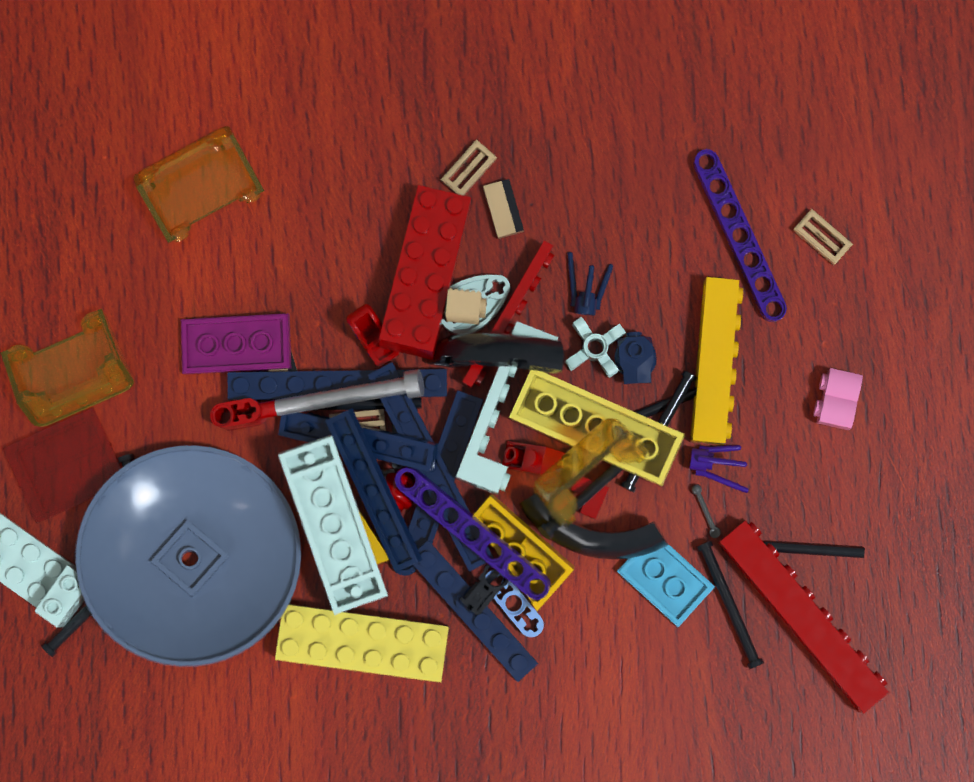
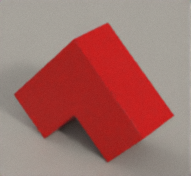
M577 474L570 491L580 494L593 481ZM604 486L582 506L579 513L596 520L609 487Z

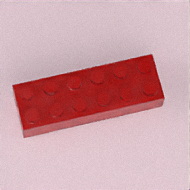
M418 185L379 337V348L433 360L447 305L448 290L451 288L470 212L471 197Z

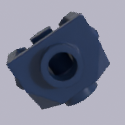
M642 332L626 333L625 338L617 339V349L614 355L615 365L623 377V384L651 383V372L657 363L652 338L642 336Z

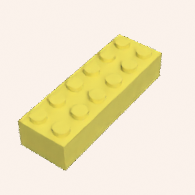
M530 370L509 417L512 421L661 487L685 437L683 433L549 374Z
M289 604L281 617L275 660L442 682L449 626L341 612L334 615L333 610Z

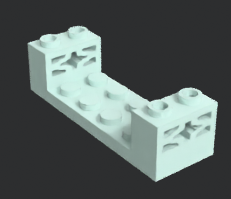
M516 322L512 335L558 340L556 336L520 322ZM513 362L511 367L501 366L498 368L456 475L457 480L498 495L499 490L505 492L511 476L506 473L508 467L481 457L478 454L479 452L485 453L490 440L486 433L489 427L494 429L500 411L496 410L499 402L504 403L510 389V385L506 384L508 377L514 378L516 374L517 363Z
M332 435L280 452L279 458L334 615L388 596Z
M0 513V582L35 606L36 610L34 612L56 627H64L84 602L77 578L76 566Z

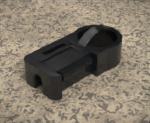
M490 564L482 568L480 574L476 577L477 581H475L463 597L459 598V603L475 616L483 612L509 581L504 577L502 584L497 586L490 585L499 574L495 569L486 580V572L492 567Z

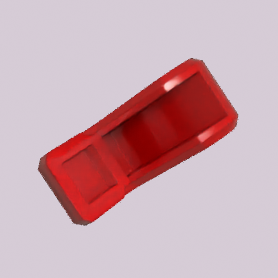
M369 304L362 305L346 316V321L377 367L381 368L399 356L400 352L379 348L382 324Z

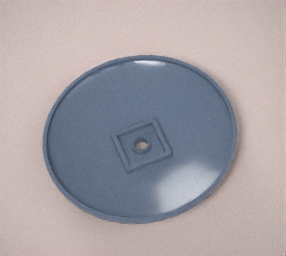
M176 446L153 451L135 459L117 471L105 482L88 506L80 526L76 545V570L81 593L87 607L101 628L115 642L135 655L152 662L179 667L210 665L239 655L264 638L283 616L292 599L301 563V544L296 520L290 505L275 483L263 471L247 460L227 451L205 446ZM188 552L195 553L198 556L197 563L193 566L184 565L182 562L184 554Z

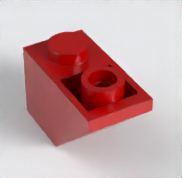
M507 441L502 465L507 466L509 470L562 480L568 453L544 446Z

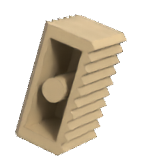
M450 288L447 296L446 321L479 325L480 318H485L487 298H481L480 291L475 292L473 290L470 292L463 289L459 291L457 288L453 291Z

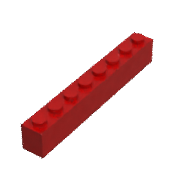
M746 521L740 522L717 543L857 711L865 714L889 693L884 687L888 683L879 672L873 673L868 668L869 660L860 650L855 652L848 644L851 642V639L841 628L837 631L832 625L831 621L834 619L824 607L821 609L817 607L813 602L816 598L806 586L801 588L795 580L798 576L788 564L783 566L777 559L780 556L778 551L770 543L765 545L759 537L762 533L753 522L749 524Z

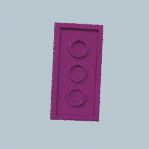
M288 313L181 320L182 374L292 369L290 314Z

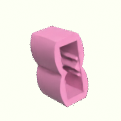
M830 368L827 374H822L819 389L823 390L822 400L816 401L813 416L818 417V424L844 430L852 429L863 375Z

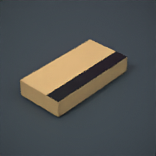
M506 179L483 186L497 238L500 239L524 232L510 180Z

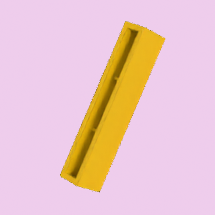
M706 277L704 280L696 367L697 380L695 382L697 390L693 402L690 442L724 445L726 439L731 438L732 423L727 422L728 412H733L734 396H730V386L735 385L736 369L732 368L733 358H737L739 342L734 341L735 331H739L741 325V315L737 314V304H742L743 288H739V280Z

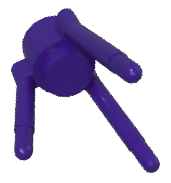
M700 445L699 449L692 448L689 469L696 470L695 475L707 477L744 493L749 491L747 487L706 471V469L712 470L713 464L746 467L747 462L715 458L713 452L741 450L740 445L712 447Z

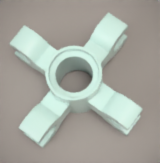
M582 317L574 321L572 326L582 338L584 344L581 351L566 360L565 363L572 371L589 359L591 361H598L608 378L618 373L619 369L610 359L607 351L611 343L625 335L626 332L622 326L618 324L602 336L600 334H593ZM591 341H598L602 344L603 351L600 354H592L588 350V344Z

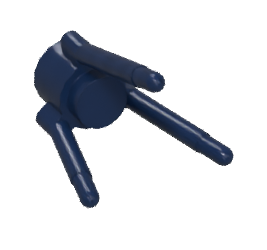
M568 252L571 289L570 306L574 307L575 314L595 316L596 310H600L601 300L610 279L613 264L608 265L596 299L595 293H591L594 266L590 265L585 292H579V297H577L573 254Z

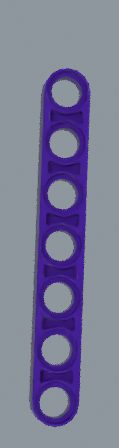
M701 150L694 159V169L761 315L768 322H777L786 314V303L719 157L712 150ZM705 155L710 156L714 161V166L708 170L701 168L699 165V158ZM713 180L722 181L725 185V191L721 194L713 193L710 189V183ZM726 204L733 205L736 209V215L730 219L725 218L721 213L722 206ZM740 228L746 231L747 240L745 242L737 243L734 241L732 233L735 229ZM747 253H754L758 257L759 262L756 267L751 268L745 265L743 259ZM766 278L770 284L769 290L766 292L758 291L755 288L756 279ZM776 302L780 305L781 313L779 316L772 317L768 315L766 311L768 303Z
M405 467L397 472L395 484L401 492L523 593L535 600L542 599L548 594L551 583L544 573L423 473L411 467ZM404 472H411L415 476L416 483L413 487L403 485L401 477ZM425 490H433L436 493L437 501L435 504L428 505L423 501L422 497ZM452 507L458 511L459 517L456 522L451 523L445 519L444 511L446 508ZM475 525L479 528V539L470 540L465 534L467 526ZM490 543H497L501 547L502 554L500 557L492 558L488 555L487 546ZM511 561H518L523 565V573L521 575L514 576L509 572L508 565ZM533 579L542 580L545 584L544 592L540 594L534 593L530 589V582Z

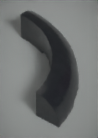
M488 333L456 334L445 337L437 342L433 360L428 359L427 364L449 368L469 365L511 367L513 362L517 363V368L558 373L563 371L564 349L561 341L545 338Z
M543 491L537 492L518 504L537 529L542 523L547 524L560 512L547 499ZM568 519L553 532L554 536L550 539L572 552L588 557L611 560L643 556L669 545L655 521L632 530L605 532L579 525Z

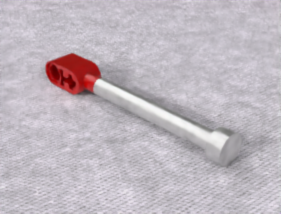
M415 369L404 371V377L266 402H259L251 398L216 404L210 412V419L215 426L228 431L262 425L267 418L401 394H407L409 399L424 396V382L421 371ZM253 408H256V412H253L251 415L252 417L245 414H241V412H252ZM229 410L231 414L230 419L227 423L223 424L222 415L225 411Z

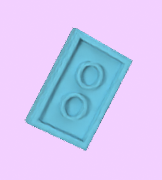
M670 545L643 556L629 558L617 570L627 582L677 627L686 620L715 587Z

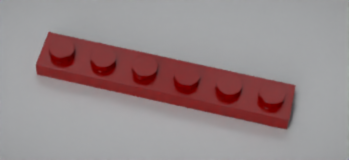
M545 240L543 241L490 334L510 335L515 326L511 323L515 314L519 316L522 314L528 301L524 300L529 290L534 293L542 279L538 277V274L543 267L548 269L555 257L551 253L553 250L552 244ZM472 365L462 384L471 390L475 384L480 386L487 374L484 371L485 366Z

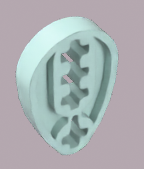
M481 275L452 285L453 291L456 288L459 291L461 289L464 291L469 290L470 292L473 290L475 292L480 291L481 298H487L485 318H480L479 325L458 322L453 324V322L445 321V309L442 325L446 330L455 335L478 332L503 307L510 292L508 279L502 275ZM493 282L505 284L503 294L499 295L498 292H494L488 296L485 295L493 289Z

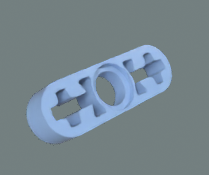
M491 570L486 574V580L494 570ZM499 573V574L496 576V577H498V576L501 575V576L503 577V580H504V576H503L502 574ZM508 581L504 588L507 589L508 585H510L513 591L507 592L502 600H499L496 595L494 597L495 601L522 634L527 637L538 636L544 627L543 619L519 589ZM511 595H517L522 601L521 608L517 611H510L506 607V599ZM526 606L531 610L526 615L531 620L536 618L539 621L536 624L538 629L535 632L531 629L525 631L526 622L522 617L518 622L514 618V616L521 614Z

